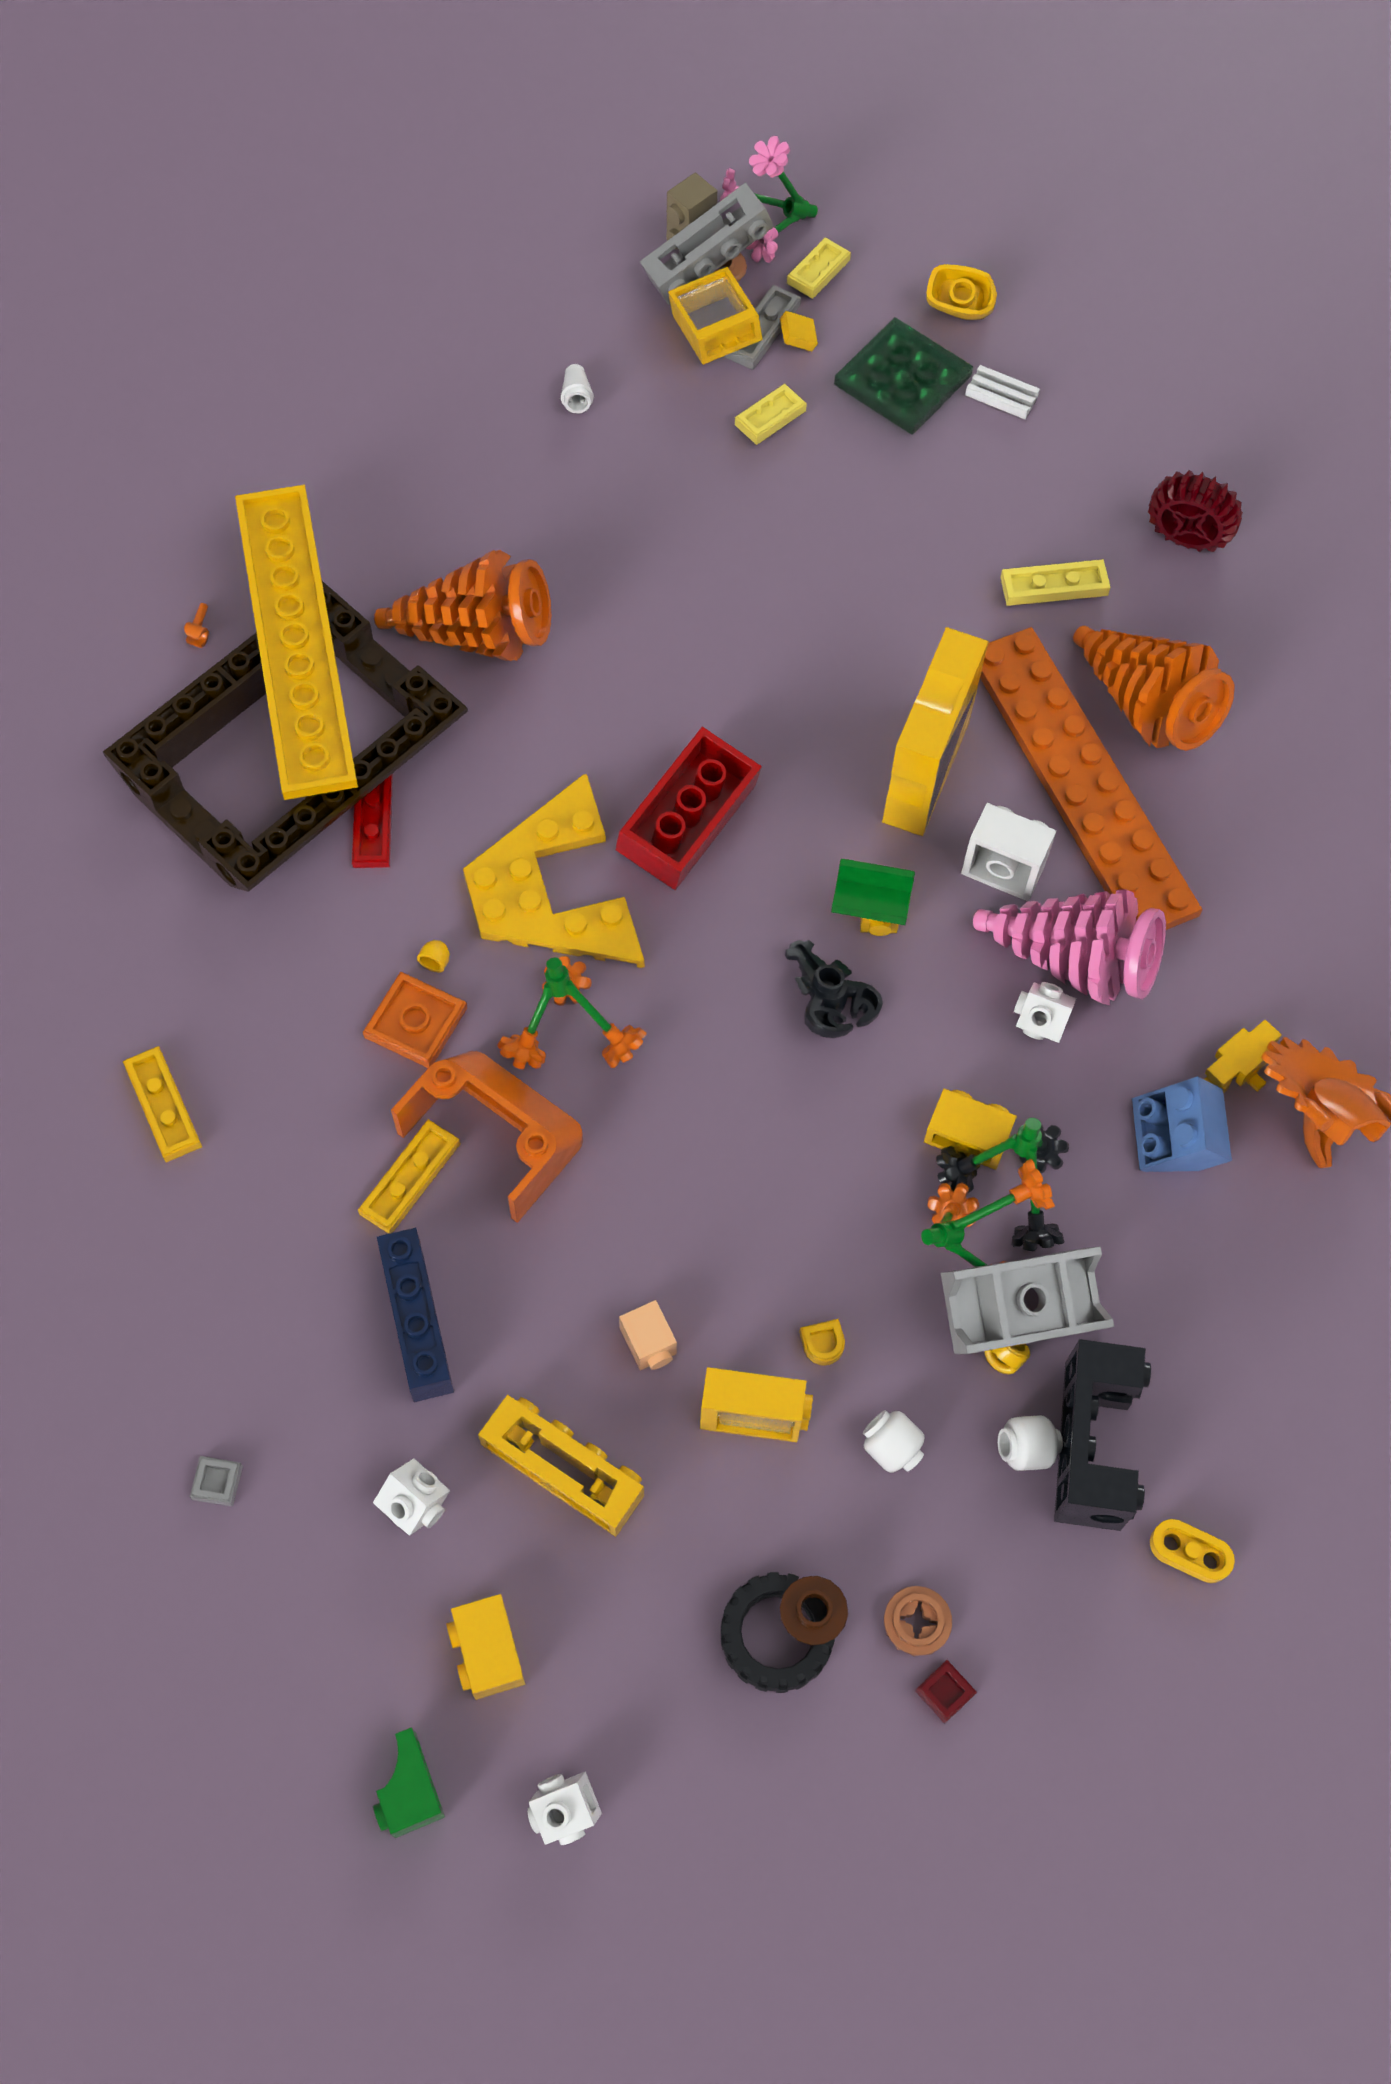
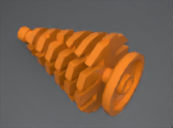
M492 550L482 558L479 557L464 567L450 572L446 575L444 582L442 577H439L429 583L428 587L422 586L411 592L410 596L404 595L394 601L392 609L389 607L377 609L374 613V623L379 629H391L396 626L395 629L399 634L409 637L416 635L419 641H435V643L451 647L459 645L461 646L459 650L472 653L476 650L475 653L491 658L495 656L505 661H517L523 653V643L530 646H541L547 641L552 617L551 599L545 575L536 561L525 559L517 564L505 566L511 556L501 550Z
M1086 625L1080 626L1075 631L1073 636L1074 643L1084 649V657L1090 666L1094 667V674L1108 687V692L1114 698L1121 713L1123 709L1132 727L1135 730L1137 729L1149 747L1151 743L1156 748L1169 746L1170 741L1176 748L1188 751L1198 748L1208 741L1221 727L1234 699L1235 684L1230 675L1218 669L1219 659L1211 646L1200 643L1187 644V641L1182 640L1170 641V639L1163 637L1153 638L1147 635H1131L1106 629L1094 631Z

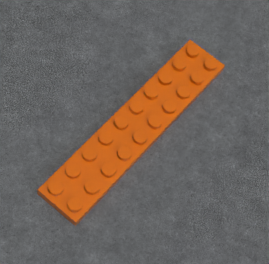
M1030 627L989 642L980 679L1104 891H1107L1109 894H1116V890L1124 889L1133 892L1134 898H1137L1138 902L1136 921L1145 910L1149 908L1160 909L1165 915L1166 930L1199 917L1203 910L1034 629Z

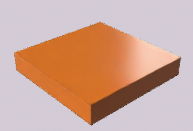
M400 971L365 1027L363 1035L364 1038L429 1068L435 1063L467 1010V1002Z

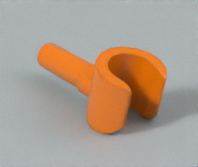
M205 603L199 604L192 623L187 622L184 626L185 634L188 635L186 643L198 648L205 646L209 636L208 629L202 627L208 605Z

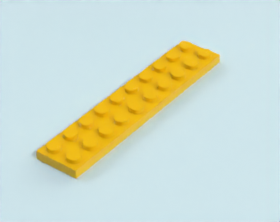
M305 484L236 495V506L284 800L358 788Z

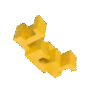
M1263 1020L1251 1032L1242 1028L1217 1050L1215 1057L1218 1060L1207 1068L1205 1072L1207 1077L1204 1080L1222 1088L1223 1093H1225L1233 1078L1237 1077L1235 1082L1240 1087L1247 1082L1258 1092L1267 1083L1257 1074L1267 1064L1261 1056L1265 1050L1269 1051L1267 1046L1270 1041H1279L1282 1034L1266 1020Z

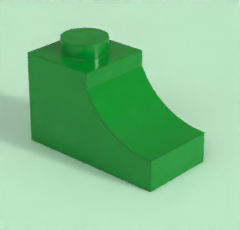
M412 1727L395 1734L398 1746L396 1768L388 1784L376 1791L380 1803L373 1805L381 1831L389 1829L390 1834L394 1838L445 1818L417 1734Z

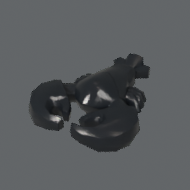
M798 940L791 943L789 949L785 951V956L788 960H797L803 977H796L795 980L799 990H801V994L805 996L810 994L811 996L804 1012V1020L807 1027L813 1033L826 1038H837L845 1036L853 1030L852 1023L843 1024L846 1022V1017L841 1014L845 1008L847 998H852L850 1006L852 1019L857 1017L859 1011L864 1013V1016L857 1021V1027L867 1026L878 1017L883 1001L881 994L872 985L845 980L846 977L852 974V971L845 964H842L840 960H835L830 965H827L825 961L811 952L814 944L810 940L805 942Z

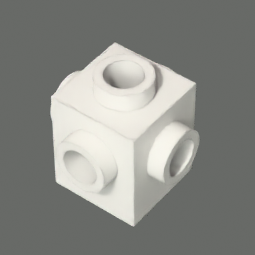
M1033 982L1029 993L1021 991L1014 1012L1020 1014L1016 1027L1023 1029V1033L1031 1038L1038 1040L1047 1038L1059 1043L1077 998L1062 993L1063 990L1055 984L1048 982L1038 984Z
M413 1458L389 1474L373 1503L395 1525L410 1536L423 1526L428 1529L431 1528L441 1518L445 1511L441 1505L450 1490L432 1472L425 1469Z
M586 1771L565 1780L562 1774H557L543 1780L538 1784L539 1790L529 1800L530 1807L527 1810L533 1831L536 1834L541 1833L545 1845L559 1840L560 1845H566L580 1839L585 1835L584 1829L594 1826L602 1814Z

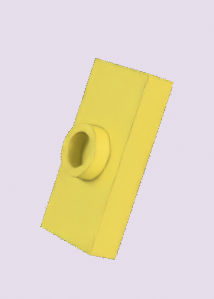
M825 237L787 275V284L813 299L850 261L851 252Z
M784 383L735 417V426L752 442L758 445L806 412L807 403Z

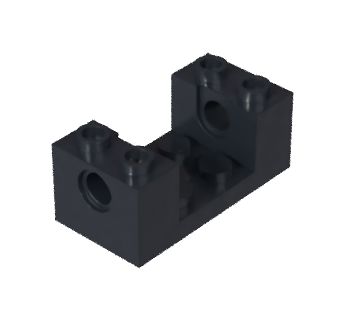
M1079 1339L1066 1360L1060 1429L1063 1447L1058 1458L1054 1522L1121 1531L1130 1520L1134 1519L1137 1510H1142L1145 1489L1144 1485L1138 1484V1470L1088 1464V1461H1094L1096 1452V1437L1090 1436L1091 1421H1096L1098 1408L1106 1407L1128 1410L1132 1405L1133 1398L1140 1399L1143 1387L1148 1388L1151 1378V1363L1145 1362L1146 1348Z

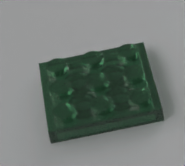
M894 317L835 375L834 385L913 435L972 376L973 366Z

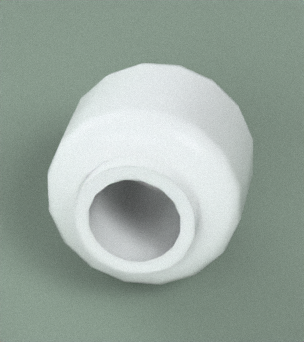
M886 1410L882 1411L863 1431V1434L866 1436L864 1442L865 1451L884 1470L890 1473L896 1472L901 1468L908 1472L924 1456V1453L920 1450L925 1439L923 1432L900 1411L888 1413Z
M1042 1415L1011 1418L998 1434L999 1454L1002 1460L1007 1461L1009 1466L1016 1471L1050 1468L1063 1447L1060 1431L1055 1429L1051 1420Z

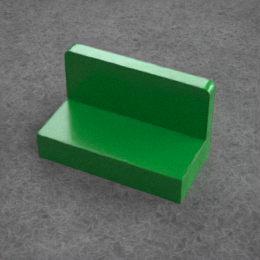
M841 859L831 912L905 925L915 872Z

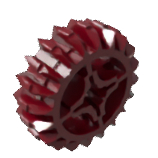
M1188 470L1183 475L1176 471L1172 477L1166 476L1159 483L1158 487L1154 489L1149 503V522L1155 525V532L1165 535V541L1171 540L1176 545L1184 546L1187 549L1193 548L1198 552L1205 548L1210 552H1214L1217 547L1224 548L1236 536L1242 521V502L1236 499L1237 492L1228 491V483H1218L1216 476L1210 479L1205 477L1203 472L1200 475H1194L1192 471Z

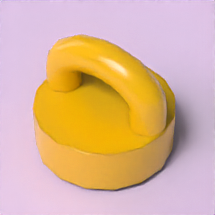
M1026 1343L984 1351L987 1362L998 1372L1008 1375L1018 1371L1030 1358V1350Z

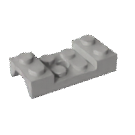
M1101 1246L942 1272V1284L954 1354L977 1353L1114 1327L1113 1318L1100 1304L1094 1272L1102 1255ZM1030 1288L1035 1290L1039 1297L1038 1306L1033 1311L1028 1310L1024 1304V1295Z

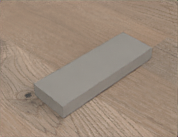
M772 285L755 308L759 315L763 340L725 355V358L754 370L782 331L780 317L785 311L795 313L801 305V297Z

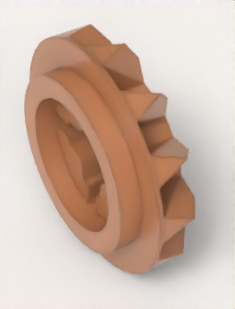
M922 1586L907 1587L897 1592L890 1599L883 1617L886 1636L890 1638L897 1650L911 1654L913 1657L931 1655L946 1643L952 1629V1615L946 1601L934 1590ZM918 1604H921L922 1619L936 1625L930 1624V1626L922 1627L916 1639L914 1638L913 1626L900 1619L912 1617Z

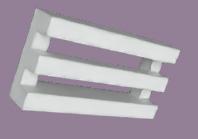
M979 365L977 373L974 374L971 383L966 388L965 396L1026 419L1039 396L1040 389Z

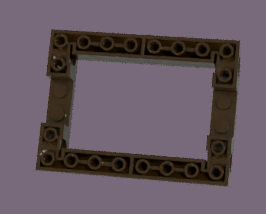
M323 581L335 656L404 716L403 719L353 759L358 788L307 796L251 842L253 848L244 841L242 833L227 819L220 823L184 789L179 774L173 767L266 694L257 632L103 751L104 756L129 789L153 814L229 886L247 892L252 890L468 712V708L422 667L417 665L409 671L373 639L370 622Z

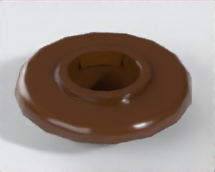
M819 1576L802 1577L793 1582L783 1594L780 1604L781 1621L787 1632L797 1641L809 1645L825 1644L835 1639L845 1627L848 1617L847 1600L841 1589L831 1580ZM817 1598L824 1602L827 1607L826 1616L819 1622L807 1620L801 1612L802 1604L805 1600Z

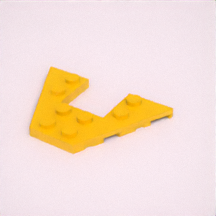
M583 774L463 868L482 939L497 942L507 940L513 945L528 947V944L553 948V952L578 957L590 955L595 960L605 961V958L635 963L638 968L645 967L644 957L625 897L553 914L537 862V858L606 842L605 831L587 774Z

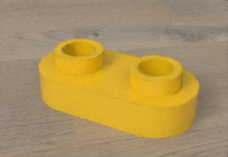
M1168 1519L1161 1522L1150 1536V1547L1158 1560L1207 1583L1220 1582L1234 1568V1554L1226 1542L1180 1520ZM1165 1537H1171L1176 1541V1550H1170L1165 1546ZM1205 1555L1212 1556L1215 1559V1569H1210L1204 1564L1203 1558Z

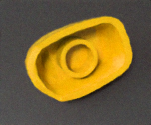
M950 264L939 265L932 270L928 281L926 300L935 309L961 319L980 320L990 315L996 305L997 292L990 274L976 268Z

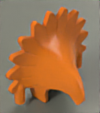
M1283 1037L1280 1044L1270 1041L1267 1046L1269 1051L1265 1050L1261 1056L1269 1064L1264 1073L1279 1081L1275 1088L1276 1091L1295 1098L1294 1108L1304 1113V1142L1310 1156L1319 1168H1329L1332 1166L1331 1146L1333 1142L1340 1146L1344 1145L1356 1129L1360 1130L1369 1141L1376 1142L1391 1126V1094L1373 1088L1377 1081L1376 1078L1371 1075L1357 1073L1355 1062L1352 1060L1339 1061L1328 1047H1324L1319 1052L1305 1039H1302L1299 1045L1287 1037Z

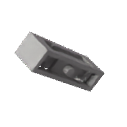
M745 182L642 259L640 263L650 281L667 304L670 305L668 291L713 273L727 261L737 257L742 250L754 241L764 237L774 225L764 205ZM739 202L741 207L733 213L728 212L726 214L727 218L723 220L720 214ZM677 247L680 252L678 254L673 253L671 255L672 258L663 264L660 260Z

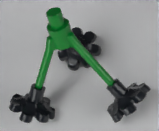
M1032 1117L1028 1118L1025 1124L1018 1129L1017 1134H1013L1006 1141L978 1155L971 1154L966 1156L963 1152L956 1153L953 1146L942 1148L941 1154L936 1157V1162L938 1166L944 1168V1171L938 1173L937 1176L941 1184L951 1181L952 1191L955 1190L957 1184L964 1183L969 1187V1192L974 1189L972 1179L977 1176L976 1169L980 1167V1163L1008 1149H1013L1019 1155L1022 1164L1032 1159L1035 1168L1042 1174L1046 1170V1164H1049L1055 1170L1062 1167L1063 1160L1058 1154L1068 1152L1069 1143L1057 1139L1061 1134V1129L1058 1126L1051 1125L1045 1131L1041 1122ZM1030 1199L1031 1211L1028 1212V1226L1020 1225L1015 1227L1011 1245L1013 1247L1022 1246V1249L1033 1252L1037 1249V1244L1042 1248H1051L1054 1244H1063L1064 1237L1059 1231V1226L1053 1223L1044 1224V1212L1040 1208H1036Z

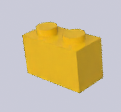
M943 1088L923 1143L939 1149L953 1146L956 1153L963 1152L966 1156L971 1154L978 1155L1006 1141L1009 1138L1017 1116L1009 1113L1001 1105H987L974 1100L971 1095L964 1091H950ZM1003 1152L980 1164L996 1170Z
M494 1595L451 1608L454 1621L446 1623L452 1648L461 1647L464 1663L457 1665L463 1691L471 1689L475 1700L525 1685L502 1595Z

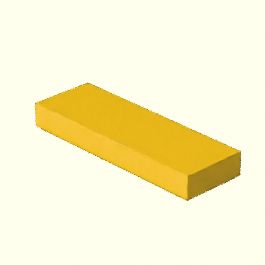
M157 1046L124 1060V1066L165 1162L167 1163L202 1148V1144L160 1047Z
M428 1119L359 1207V1215L388 1234L393 1233L461 1144L460 1139Z

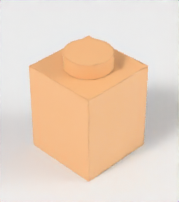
M656 1300L619 1316L620 1330L640 1371L649 1366L651 1370H656L673 1360L672 1356L677 1354V1342Z

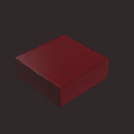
M948 1660L915 1690L944 1724L977 1693Z

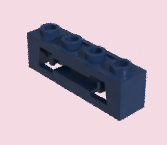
M415 1227L378 1236L377 1242L414 1402L454 1393L417 1229Z

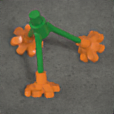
M561 956L559 958H550L546 963L547 966L544 969L546 982L542 984L543 993L529 1026L523 1029L521 1036L512 1035L510 1038L503 1036L497 1044V1047L501 1049L500 1054L503 1057H514V1067L525 1069L528 1062L532 1068H541V1065L545 1063L546 1053L538 1048L539 1042L536 1040L538 1032L536 1030L547 1004L553 996L554 1003L559 1006H563L566 1003L567 997L574 1004L579 1003L603 1029L602 1034L610 1041V1045L603 1049L602 1056L610 1068L618 1066L620 1060L624 1063L632 1059L633 1053L630 1050H636L642 1045V1039L647 1035V1032L640 1027L635 1029L631 1025L624 1027L620 1031L614 1023L609 1024L579 991L580 989H590L592 984L589 977L581 975L586 970L585 963L578 961L570 965L569 957Z
M1032 1159L1027 1160L1018 1169L1022 1184L1010 1189L1009 1195L977 1210L979 1208L977 1198H966L969 1192V1187L966 1184L959 1183L955 1190L952 1191L949 1184L942 1183L938 1186L939 1197L930 1196L928 1198V1208L936 1212L932 1215V1222L934 1223L932 1227L922 1231V1241L925 1245L934 1244L936 1247H945L948 1251L959 1255L974 1267L987 1266L986 1263L961 1246L965 1235L964 1228L972 1226L977 1220L1013 1202L1019 1204L1027 1199H1031L1036 1208L1044 1207L1045 1210L1053 1208L1055 1204L1051 1199L1052 1189L1049 1184H1042L1043 1177L1040 1171L1035 1168Z

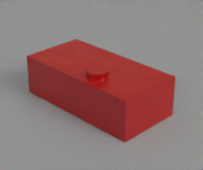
M701 727L621 828L615 850L676 890L754 789L762 766L704 727Z

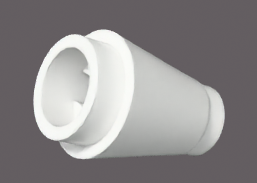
M572 364L565 370L561 402L568 411L583 413L592 404L594 394L584 368L581 365Z

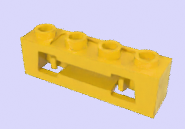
M507 1394L478 1434L481 1445L616 1537L644 1497V1486L640 1484L642 1481L641 1477L626 1466L622 1465L618 1469L607 1462V1454L594 1444L588 1442L583 1446L572 1438L574 1435L572 1430L560 1421L554 1419L552 1423H549L538 1415L540 1410L529 1400L520 1397L517 1401ZM533 1433L540 1438V1443L595 1480L589 1489L591 1492L590 1497L584 1494L583 1485L530 1450V1447L535 1442L532 1438ZM512 1441L513 1443L518 1445L521 1450H519L509 1442ZM603 1481L614 1487V1489L612 1490L606 1486ZM594 1500H599L601 1503L605 1505V1507H603Z

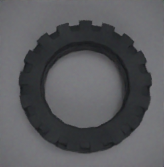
M779 1572L767 1573V1576L759 1577L758 1575L751 1578L747 1584L742 1587L740 1586L733 1593L723 1613L721 1646L722 1650H724L726 1661L743 1682L756 1686V1689L767 1692L769 1690L776 1691V1693H786L788 1690L795 1688L797 1690L804 1687L820 1674L831 1655L835 1639L825 1644L811 1645L802 1660L793 1666L780 1669L762 1665L753 1659L745 1648L741 1631L743 1620L750 1608L763 1599L772 1597L782 1598L788 1587L793 1582L799 1580V1576L794 1574L779 1575ZM809 1598L802 1604V1608L812 1622H819L826 1616L827 1607L820 1599Z

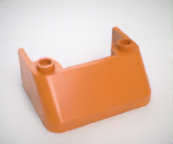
M469 1051L433 1063L391 1109L397 1134L404 1138L438 1099L453 1098L462 1090H465L522 1132L516 1143L517 1154L522 1162L532 1168L508 1195L511 1219L518 1223L580 1150L583 1143V1133L580 1124L481 1052Z

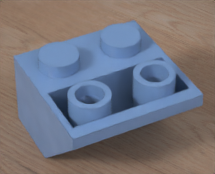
M1197 1076L1132 1098L1139 1170L1143 1172L1201 1171L1232 1161L1222 1088Z

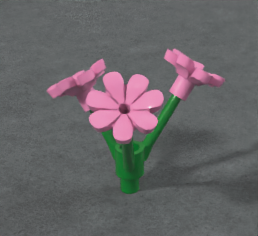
M778 136L770 137L767 146L763 141H758L754 146L758 155H752L749 158V164L753 167V172L757 176L761 177L765 173L771 178L778 176L791 197L786 198L784 201L754 193L761 203L783 208V213L787 217L769 230L764 237L746 247L748 250L753 249L751 258L755 262H759L764 258L767 263H770L778 249L777 243L773 241L778 237V233L790 224L799 221V219L803 220L806 217L815 218L818 212L816 205L809 204L807 200L797 193L784 173V166L788 163L787 154L790 152V148L787 142L780 144ZM731 168L726 171L722 185L724 192L720 197V201L740 187L736 185L734 178L735 170Z

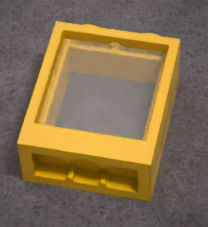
M728 267L668 291L673 317L703 365L763 340L759 315Z
M707 1367L701 1406L700 1429L797 1442L800 1430H808L813 1395L805 1394L806 1380Z

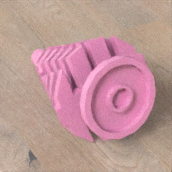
M1127 889L1116 890V894H1109L1107 891L1097 892L1088 898L1083 893L1074 897H1068L1065 902H1059L1058 898L1047 899L1042 906L1038 901H1027L1020 908L1021 913H1019L1018 907L1015 904L1002 906L1000 914L993 913L990 910L979 909L973 917V926L977 931L993 932L994 940L1006 948L1011 944L1012 937V949L1016 956L1026 960L1031 955L1033 964L1047 971L1050 969L1052 976L1065 984V979L1070 981L1071 987L1085 995H1088V989L1092 999L1109 1006L1110 1000L1115 1001L1120 992V983L1123 984V982L1126 993L1134 998L1143 1000L1149 994L1159 971L1166 936L1164 912L1160 909L1149 908L1136 921L1138 914L1137 898H1134V893Z

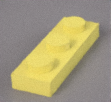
M1104 559L1002 569L1000 577L1007 606L1108 596L1111 588Z

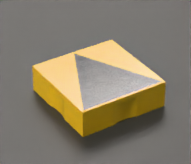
M948 627L945 628L896 745L882 823L920 836L924 835L969 725L989 641Z

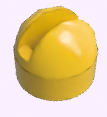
M431 940L421 948L417 960L426 969L440 973L447 966L450 953L444 942Z

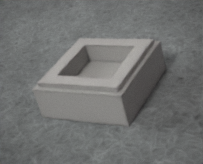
M200 1456L190 1498L196 1501L233 1507L243 1465L241 1462Z

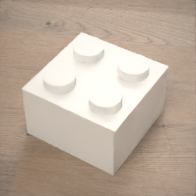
M987 803L970 837L961 874L1029 901L1046 865L1057 830L1049 828L1041 821L1029 820L1014 814L1006 807Z

